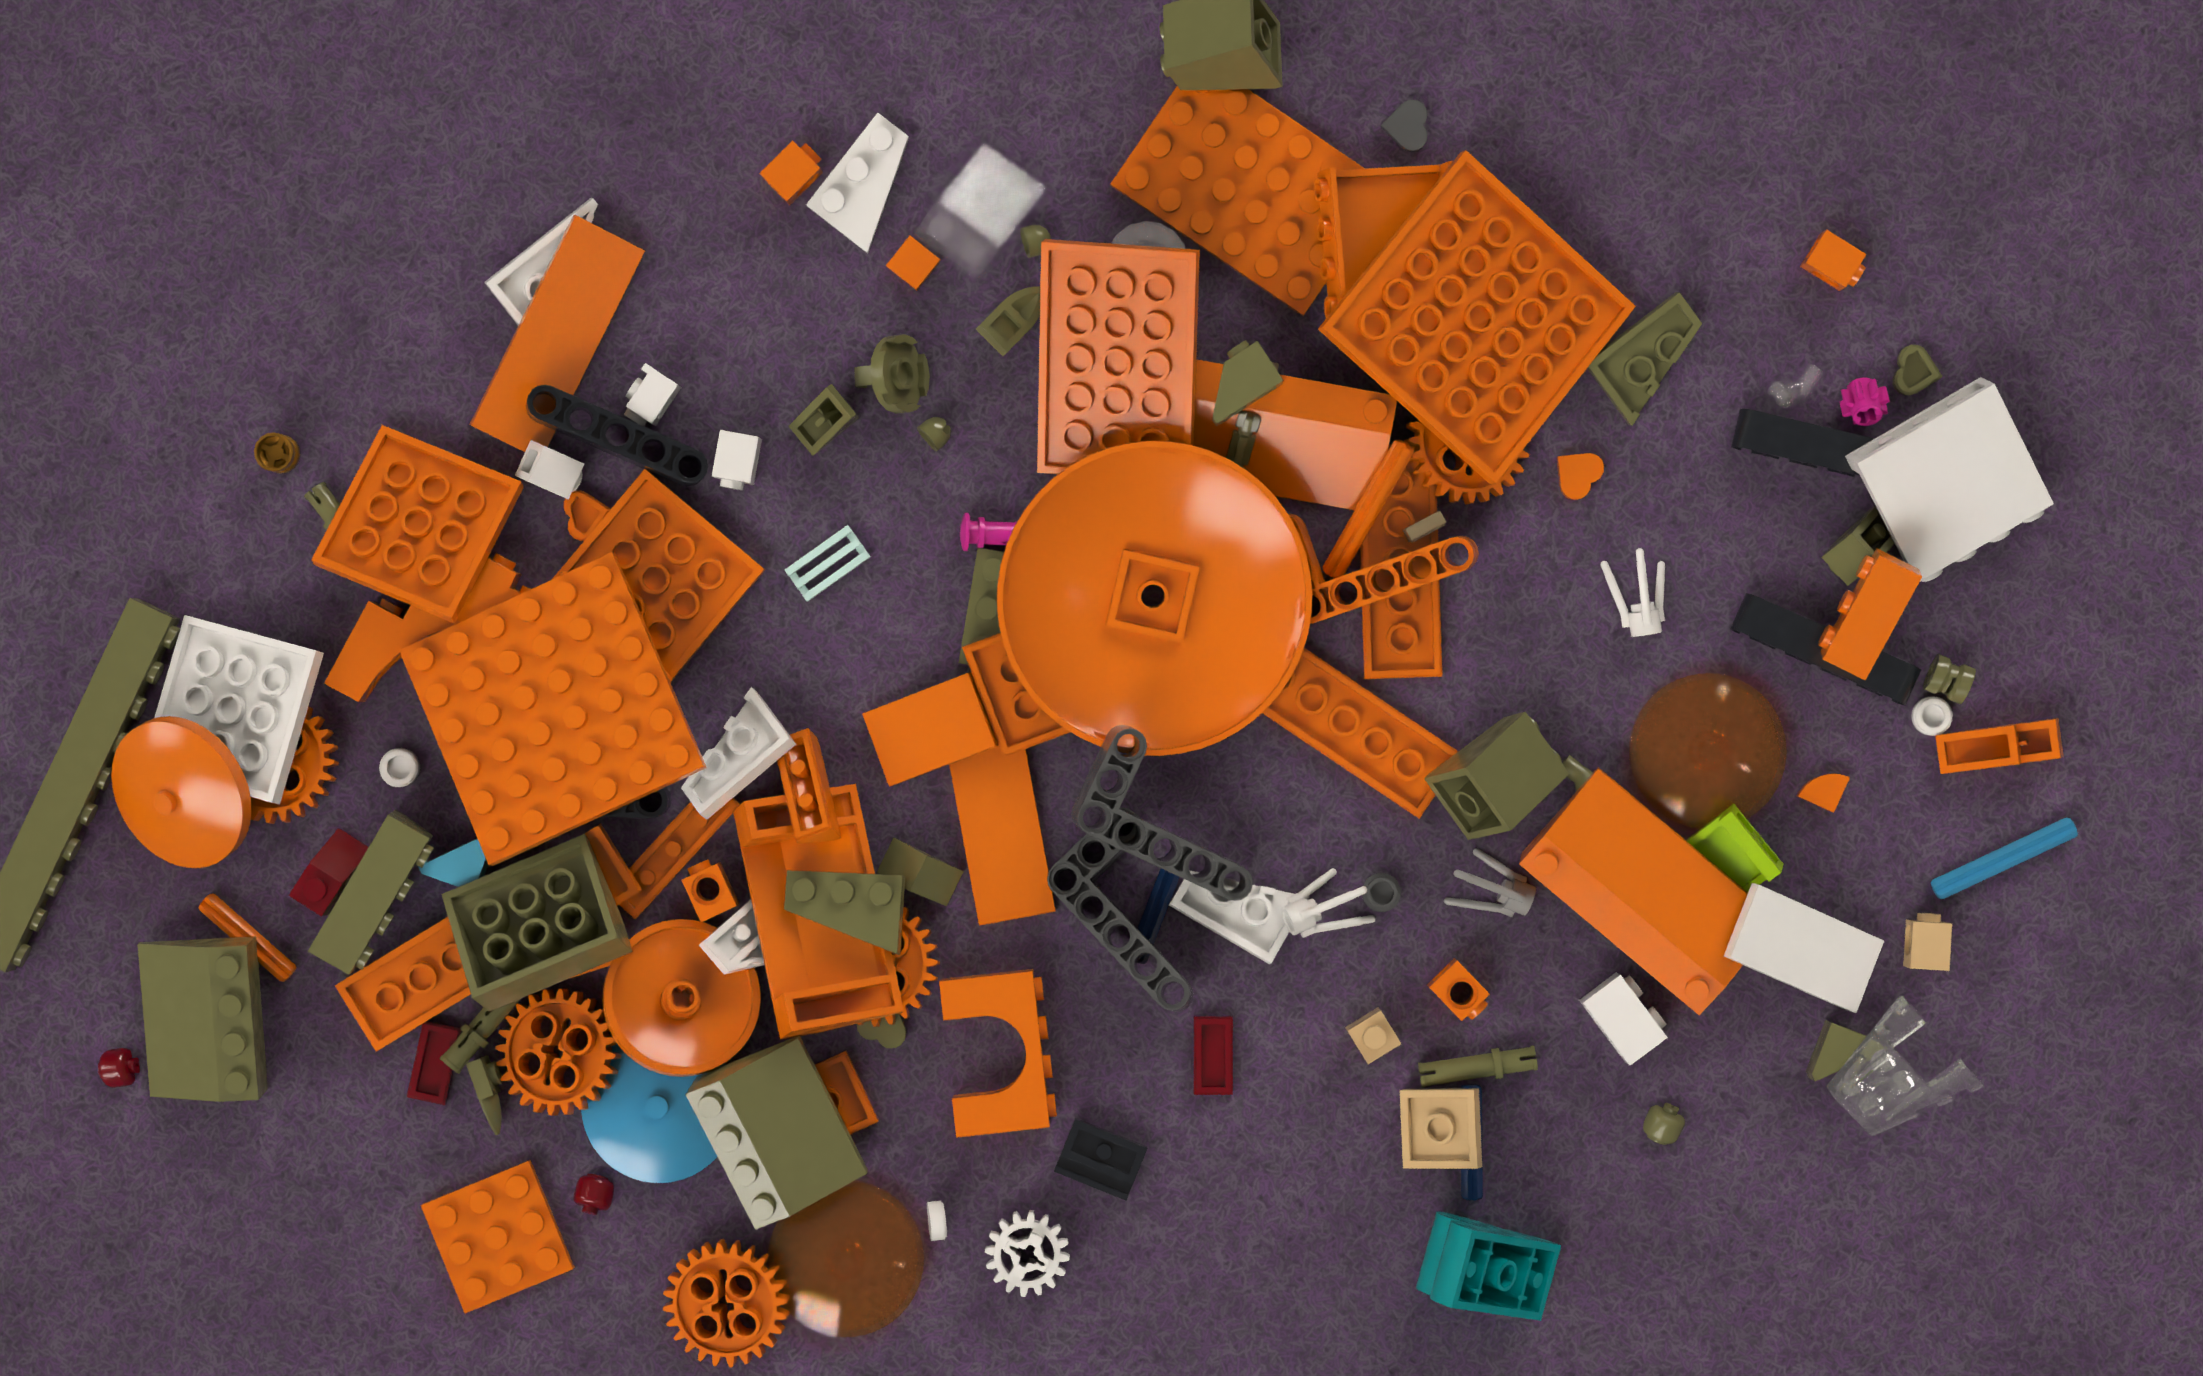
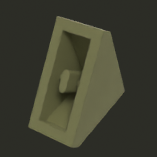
M830 384L788 427L811 455L814 456L857 421L859 416L836 388Z
M895 837L877 873L882 875H903L905 877V889L945 906L948 905L964 872Z
M1825 1020L1806 1073L1809 1079L1817 1081L1887 1049L1885 1044L1877 1039Z

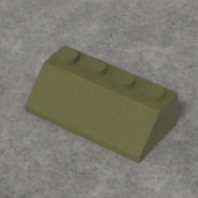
M396 809L388 814L308 952L348 975L356 967L363 970L374 952V949L368 945L376 933L383 936L394 918V915L388 911L396 899L403 902L414 884V881L408 877L415 865L423 868L430 857L434 847L428 843L433 835Z

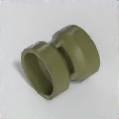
M1937 654L1924 680L1923 690L1933 694L1941 692L1947 695L1948 700L1962 704L1971 689L1976 669L1965 664L1957 666L1952 664L1950 658Z

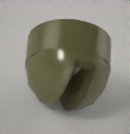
M1030 225L1020 228V236L1027 257L1031 258L1041 255V242L1044 239H1051L1048 230L1041 225Z
M931 417L917 427L921 437L934 451L941 449L951 436L950 426L946 425V420L941 417Z

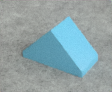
M478 839L425 863L423 868L419 866L418 868L423 875L460 887L485 876L488 862Z

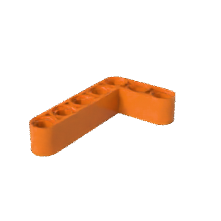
M1289 514L1299 533L1307 555L1311 573L1312 595L1317 597L1321 604L1320 612L1316 616H1311L1310 624L1466 571L1475 565L1479 556L1478 547L1472 539L1466 536H1456L1325 582L1304 521L1295 514ZM1455 543L1463 544L1468 550V560L1463 565H1457L1450 559L1449 551ZM1418 556L1427 558L1431 563V572L1426 578L1418 577L1413 571V561ZM1381 569L1389 570L1394 576V585L1389 591L1382 590L1376 583V575ZM1344 582L1352 583L1357 589V598L1351 604L1346 603L1340 597L1339 590Z

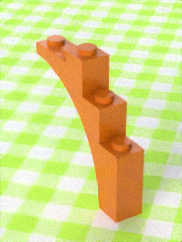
M495 553L493 559L488 557L455 623L410 605L406 615L403 617L401 616L403 608L387 599L382 598L380 603L368 601L324 684L357 702H365L382 676L401 658L399 650L531 590V588L522 585L520 591L515 589L522 576L513 570L516 563Z

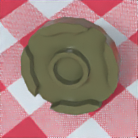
M906 334L884 337L874 349L871 365L854 367L855 388H867V386L872 385L879 403L892 413L916 411L920 407V405H917L920 396H927L929 390L930 374L925 353L918 354L913 345L918 342Z

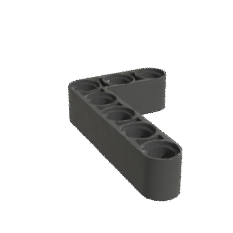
M1118 725L1112 728L1106 735L1073 805L1071 814L1075 825L1088 835L1226 899L1237 901L1247 897L1252 890L1253 880L1249 871L1244 867L1120 809L1146 753L1147 743L1143 734L1131 726ZM1125 734H1132L1135 741L1134 748L1127 754H1120L1117 749L1118 740ZM1108 770H1115L1118 776L1117 784L1109 790H1103L1100 785L1101 776ZM1091 806H1098L1101 810L1099 821L1094 825H1085L1083 815L1086 809ZM1128 822L1134 823L1136 827L1135 836L1129 841H1120L1118 833L1121 826ZM1161 839H1169L1171 845L1170 852L1162 858H1156L1153 851L1155 844ZM1196 855H1203L1205 858L1204 869L1198 874H1191L1188 867L1190 860ZM1237 871L1240 875L1239 884L1232 890H1225L1223 884L1225 876L1230 872Z
M1120 807V809L1139 817L1129 808ZM1134 823L1130 834L1122 837L1119 836L1120 841L1126 842L1135 836L1136 827ZM1086 834L1052 866L1047 877L1048 886L1161 1007L1173 1012L1185 1010L1192 1003L1194 996L1190 983L1094 883L1125 851ZM1100 843L1105 848L1104 858L1098 863H1089L1086 859V850L1090 845ZM1072 870L1076 874V884L1072 889L1063 891L1058 886V877L1063 871ZM1092 898H1099L1104 907L1102 914L1096 919H1088L1084 913L1085 904ZM1125 926L1130 931V940L1124 947L1117 948L1111 942V933L1115 928ZM1144 955H1153L1157 960V969L1149 976H1142L1137 967L1139 959ZM1171 983H1179L1184 988V997L1178 1004L1171 1005L1165 1000V989Z

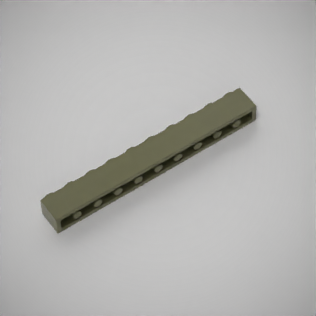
M129 598L1 869L0 970L3 972L13 971L17 966L22 967L27 961L32 949L27 943L33 931L38 932L47 919L48 911L44 907L50 895L55 897L63 885L65 876L60 873L66 860L71 862L80 849L81 840L77 839L83 825L89 826L96 815L98 805L94 804L99 790L105 791L112 781V769L110 767L113 763L116 749L121 740L128 734L127 731L132 720H139L146 709L148 699L144 698L149 684L155 685L162 675L164 664L160 661L166 648L171 650L177 642L180 628L177 625L181 618L138 598Z

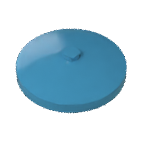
M618 1044L611 1046L613 1052L622 1055L620 1059L611 1060L610 1063L611 1066L619 1071L618 1074H607L605 1077L612 1087L610 1089L598 1087L597 1090L601 1100L592 1101L587 1097L588 1109L581 1110L586 1134L599 1156L623 1175L650 1183H668L683 1180L710 1165L717 1158V1155L685 1095L695 1078L699 1075L676 1077L659 1074L633 1061Z

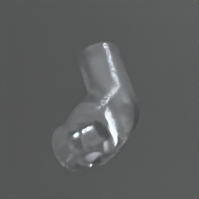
M1808 363L1797 381L1785 384L1781 381L1772 383L1768 390V397L1776 402L1778 406L1784 408L1803 404L1811 397L1824 372Z

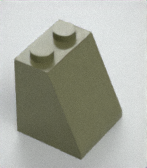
M1179 0L1163 5V22L1160 23L1159 28L1164 42V54L1161 55L1160 62L1165 76L1171 77L1180 90L1276 89L1283 87L1280 22L1264 0Z
M1526 712L1503 717L1430 772L1424 779L1466 838L1471 840L1511 831L1569 775V772L1562 764L1560 755L1550 747L1540 733L1538 724Z

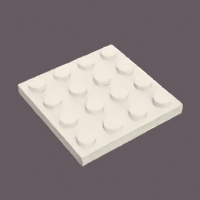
M184 615L154 718L163 716L180 717L208 729L228 747L238 761L245 775L250 797L280 805L324 653Z

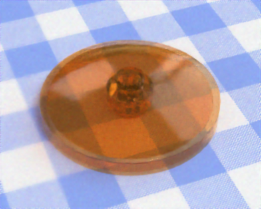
M1702 673L1688 675L1660 688L1648 699L1638 713L1629 741L1631 772L1644 798L1666 818L1678 824L1698 829L1703 828L1733 804L1736 805L1746 819L1756 814L1765 806L1777 790L1786 763L1785 734L1781 721L1772 705L1759 691L1749 684L1722 674Z
M858 1180L849 1183L790 1217L779 1220L773 1230L768 1249V1268L776 1265L780 1267L773 1277L775 1280L785 1279L787 1281L786 1285L779 1290V1293L790 1295L791 1299L783 1306L790 1311V1314L806 1327L835 1337L866 1335L893 1322L913 1300L921 1282L924 1269L922 1236L909 1210L888 1191L871 1183Z

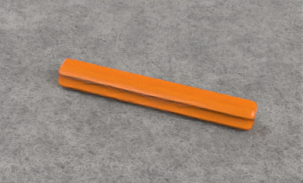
M1402 440L1393 441L1323 565V571L1330 577L1338 578L1343 576L1350 566L1414 453V448L1407 442Z

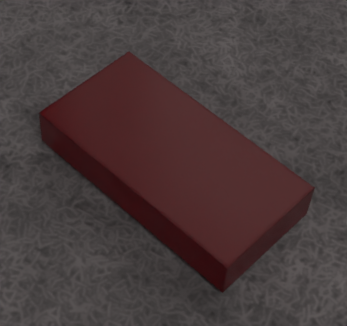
M1194 1016V1095H1233V1016Z
M426 1021L422 1024L407 1097L441 1105L447 1104L454 1070L439 1058L444 1055L462 1033L459 1027L432 1021Z

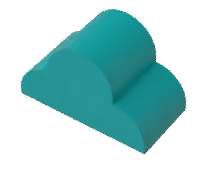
M1436 1212L1416 1289L1430 1295L1431 1300L1450 1308L1541 1321L1561 1245L1458 1215Z

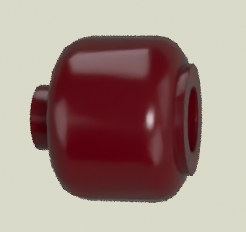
M128 1048L108 1050L101 1055L98 1063L100 1078L105 1085L112 1088L132 1085L135 1082V1073L140 1072L139 1059L137 1057L132 1058L131 1051Z
M596 1174L581 1176L577 1181L574 1192V1202L577 1205L583 1206V1213L597 1215L598 1210L606 1211L610 1208L614 1194V1185L604 1176Z

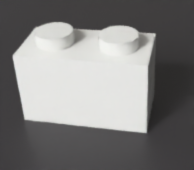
M1616 972L1579 1001L1625 1063L1630 1066L1668 1038L1662 1031V1028L1667 1024L1653 1006L1648 1010L1644 1007L1638 998L1643 992L1630 975L1623 978Z

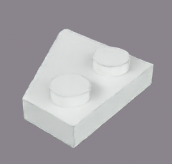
M751 899L699 944L724 975L765 965Z

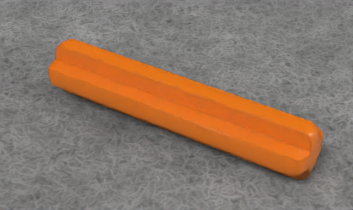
M209 894L200 903L199 910L230 938L256 936L258 962L279 981H286L295 972L297 967L291 960L216 894Z

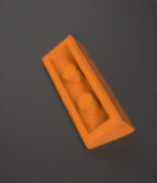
M809 728L790 734L796 745L779 758L777 762L795 841L797 844L840 839L841 833L818 739Z

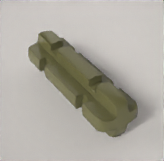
M1241 411L1238 414L1235 424L1238 427V431H1233L1226 458L1241 467L1249 464L1256 439L1253 432H1258L1261 422L1259 415L1247 411Z

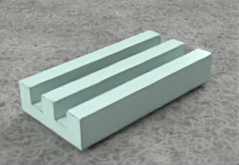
M847 525L786 568L785 572L808 602L871 556L849 525ZM846 536L848 537L850 543L802 577L798 576L796 573L798 570ZM854 549L857 550L860 555L811 590H808L805 586L806 583Z

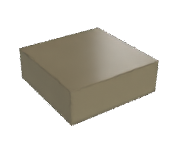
M1439 510L1405 528L1403 532L1407 540L1413 543L1445 526L1446 520Z

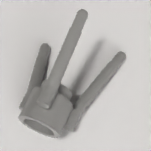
M1475 848L1473 850L1475 856L1511 881L1505 879L1499 885L1458 869L1453 874L1455 877L1498 893L1497 901L1502 904L1446 897L1444 903L1463 908L1498 912L1509 917H1513L1515 912L1525 916L1533 903L1536 887L1526 883V876L1515 873L1490 855Z

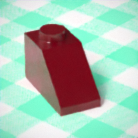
M338 828L310 861L288 896L321 917L329 915L369 847Z

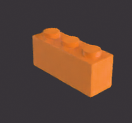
M1877 548L1872 557L1866 555L1863 558L1856 572V576L1860 578L1853 592L1847 590L1844 593L1837 607V611L1841 612L1834 626L1827 625L1818 643L1822 647L1820 652L1823 660L1863 680L1867 679L1922 578L1918 568Z

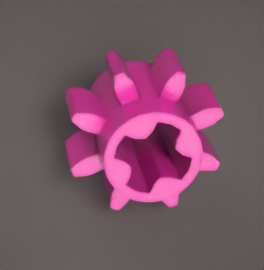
M1858 378L1850 382L1847 389L1841 390L1843 400L1839 403L1842 416H1852L1854 425L1870 426L1879 422L1884 414H1888L1886 404L1890 402L1887 387L1878 388L1876 379Z

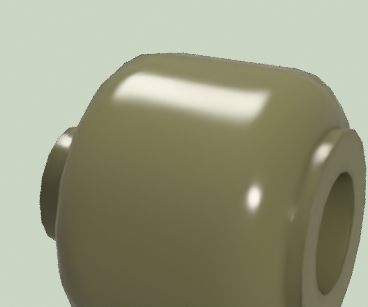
M1665 1103L1663 1108L1658 1105L1652 1106L1643 1124V1130L1647 1137L1662 1145L1676 1142L1685 1126L1684 1117L1677 1114L1679 1108L1669 1103Z

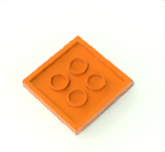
M531 1160L420 1205L464 1313L478 1309L575 1268Z

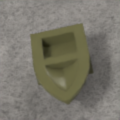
M1040 286L1028 287L1014 292L1004 299L976 328L1002 356L1008 353L1038 320L1040 316Z
M485 1055L466 1063L487 1121L495 1135L500 1134L502 1118L498 1093L501 1091L499 1084L503 1083L500 1080L502 1073L499 1066H496V1061L491 1062L489 1056Z

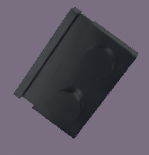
M1075 1118L1054 1172L1127 1201L1148 1147Z

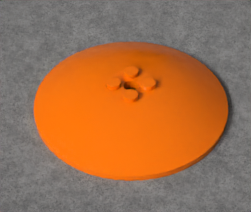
M1171 441L1125 443L1095 452L1071 464L1053 477L1026 506L1012 530L1000 564L997 583L999 628L1009 661L1021 684L1042 710L1063 728L1101 747L1106 735L1112 728L1118 725H1127L1138 730L1145 737L1147 749L1144 756L1182 754L1218 743L1237 733L1264 712L1284 689L1303 653L1309 632L1312 614L1311 573L1304 546L1289 514L1271 491L1246 469L1226 457L1190 444ZM1149 585H1157L1164 592L1162 602L1154 607L1145 605L1141 599L1142 591ZM1125 734L1118 740L1117 749L1119 752L1129 753L1132 751L1135 744L1132 734Z

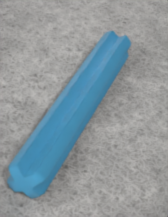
M2063 818L1931 881L1932 889L1938 899H1945L2077 837V828L2071 818Z

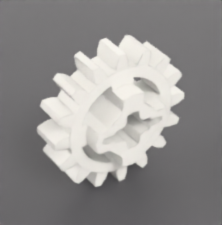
M1029 1210L1027 1219H1021V1216L1016 1211L1013 1212V1223L1009 1224L1004 1219L999 1221L1000 1228L1002 1229L1001 1233L997 1231L990 1232L989 1237L996 1244L985 1247V1253L994 1255V1259L988 1261L986 1266L987 1269L997 1268L998 1272L993 1280L995 1283H998L1005 1279L1007 1281L1006 1292L1010 1293L1017 1286L1020 1287L1021 1297H1025L1028 1288H1034L1035 1293L1039 1296L1042 1295V1284L1046 1283L1051 1288L1056 1286L1055 1279L1053 1278L1054 1274L1059 1276L1065 1275L1066 1270L1059 1263L1069 1261L1070 1254L1061 1251V1248L1068 1245V1238H1057L1056 1235L1061 1230L1060 1224L1054 1225L1051 1228L1047 1226L1049 1215L1045 1214L1038 1221L1035 1220L1034 1210ZM1032 1228L1029 1235L1017 1238L1010 1235L1018 1229ZM1045 1235L1053 1246L1054 1258L1044 1252L1042 1241ZM1028 1245H1032L1035 1247L1034 1255L1038 1258L1036 1260L1029 1258L1027 1262L1021 1261V1252L1017 1249H1026ZM1001 1249L1011 1256L1013 1265L1010 1272L1002 1261ZM1037 1269L1045 1272L1035 1278H1023L1027 1272Z

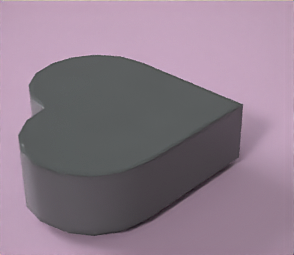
M1407 100L1383 122L1380 128L1403 150L1407 152L1419 151L1427 142L1428 137L1427 130L1424 127L1428 115L1427 109L1418 100Z

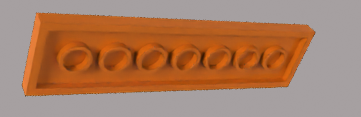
M600 823L584 833L591 844L616 905L639 893L642 890L602 824ZM448 916L365 966L363 970L360 969L335 985L376 1052L471 995Z

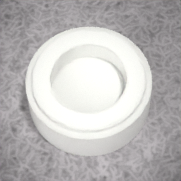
M1925 697L1915 704L1911 717L1913 725L1919 732L1935 736L1944 733L1950 727L1953 715L1951 707L1945 700L1939 697Z
M392 749L380 761V775L387 784L393 787L408 786L419 775V760L408 749Z
M941 1200L927 1202L931 1241L945 1240V1237H947L944 1204Z

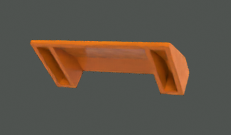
M1197 359L1194 446L1226 457L1233 431H1238V427L1235 424L1239 413L1216 427L1212 417L1224 364ZM1280 375L1283 379L1282 385L1242 410L1261 417L1258 432H1253L1256 439L1249 464L1244 465L1243 468H1246L1248 472L1261 481L1274 496L1354 511L1388 452L1397 400L1390 394Z
M1599 767L1522 852L1519 861L1520 866L1699 1016L1726 988L1743 966L1724 957L1748 892Z
M856 784L830 788L841 833V838L834 841L797 844L785 795L743 801L733 811L780 1040L799 1035L820 1033L904 1012L892 952L784 910L787 870L875 874Z

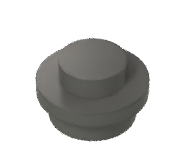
M1376 873L1367 878L1363 884L1367 888V893L1363 894L1362 898L1370 909L1377 912H1386L1398 904L1401 897V888L1393 876L1386 873Z

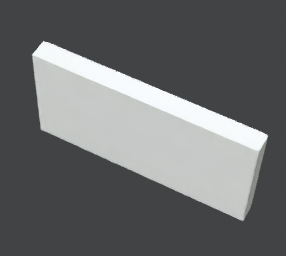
M1752 883L1724 957L1849 1012L1857 1013L1884 940L1759 884Z

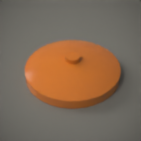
M163 716L144 722L131 730L121 740L114 754L111 772L115 801L131 832L149 851L177 866L203 868L218 863L238 849L247 835L251 822L250 791L238 761L217 736L205 727L188 719Z
M687 919L668 920L653 924L630 938L629 941L633 952L614 959L608 969L603 987V1010L608 1028L624 1053L650 1071L676 1077L695 1076L710 1072L733 1058L746 1044L756 1026L761 1003L760 984L755 968H750L725 975L699 946L702 941L717 929L713 925Z

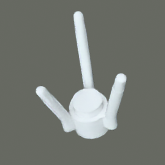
M1641 548L1636 550L1641 603L1630 605L1631 612L1627 609L1608 562L1602 561L1600 564L1619 610L1622 628L1630 627L1631 637L1661 633V622L1665 621L1663 610L1665 563L1660 561L1657 564L1654 605V601H1649L1644 551Z
M1332 868L1299 893L1286 898L1288 905L1283 906L1281 909L1286 926L1292 935L1300 933L1305 938L1314 933L1373 923L1376 918L1373 915L1316 924V922L1322 920V912L1367 893V888L1362 886L1318 905L1313 898L1306 900L1305 898L1336 875V869Z

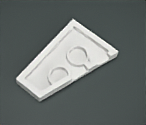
M877 113L806 204L808 208L867 254L873 242V237L884 211V206L895 180L909 136Z

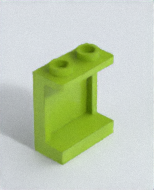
M1735 804L1731 805L1686 840L1747 892H1749L1752 883L1760 885L1765 880L1770 882L1782 872L1783 862Z

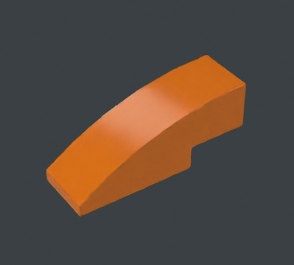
M2058 718L1935 735L1940 774L2017 765L2064 757Z

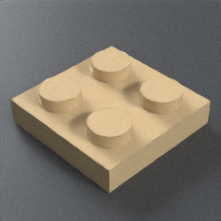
M1479 1088L1400 1090L1403 1168L1478 1169L1482 1167Z

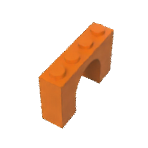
M1027 969L940 979L943 1021L980 1016H993L1003 1019L1019 1032L1026 1050L1025 1065L1019 1076L1008 1086L994 1091L953 1095L952 1104L956 1138L1050 1127V1117H1057L1055 1093L1047 1094L1046 1079L1053 1078L1051 1056L1043 1055L1041 1040L1049 1039L1046 1016L1038 1015L1037 1001L1044 1000L1042 977L1034 978V970Z

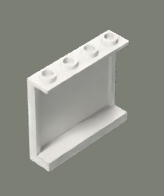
M1982 377L1845 456L1851 469L1860 474L1904 562L1920 570L1922 575L1920 582H1927L1937 578L1943 572V568L1953 562H1962L1976 554L1977 548L1988 542H1997L2004 539L2010 534V529L2022 522L2028 523L2040 518L2044 514V510L2054 504L1995 384Z

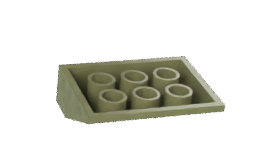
M585 834L441 894L472 998L489 1012L633 952L621 914Z
M256 936L139 942L137 945L150 1097L215 1102L259 1100L268 1088Z
M800 1035L697 1076L685 1094L755 1230L790 1217L868 1173V1169Z

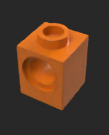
M792 140L759 174L791 205L823 173L817 165L822 159L806 143L800 148Z
M1826 229L1820 233L1800 267L1838 291H1841L1848 284L1854 287L1862 276L1866 267L1861 262L1865 258L1866 253Z
M709 859L687 868L690 876L682 879V883L700 922L740 905L721 862L711 865ZM704 878H712L718 883L719 894L715 899H706L701 895L699 885Z
M1455 958L1427 984L1461 1021L1467 1016L1473 1020L1488 1005L1485 999L1490 995L1489 992ZM1457 982H1466L1471 988L1470 997L1462 1003L1454 1002L1450 996L1451 988Z

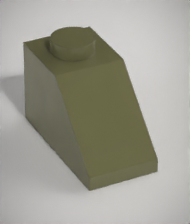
M1245 340L1227 352L1230 359L1224 362L1212 417L1216 427L1283 384L1282 377L1258 341L1249 345Z
M1874 505L1821 557L1829 565L1831 571L1839 576L1847 586L1859 578L1856 576V572L1866 555L1872 557L1876 548L1887 553L1895 544L1877 507Z

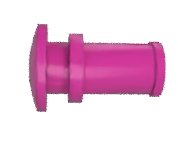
M964 513L960 526V541L963 551H968L969 544H976L977 548H983L984 544L1006 545L1017 521L992 522L985 521L984 517H978L977 521H970L969 513Z

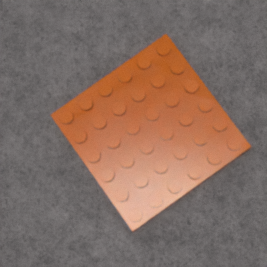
M1464 150L1454 159L1320 325L1318 330L1491 485L1499 481L1636 306L1467 150Z
M613 552L399 650L485 858L490 866L501 863L707 768L618 559Z

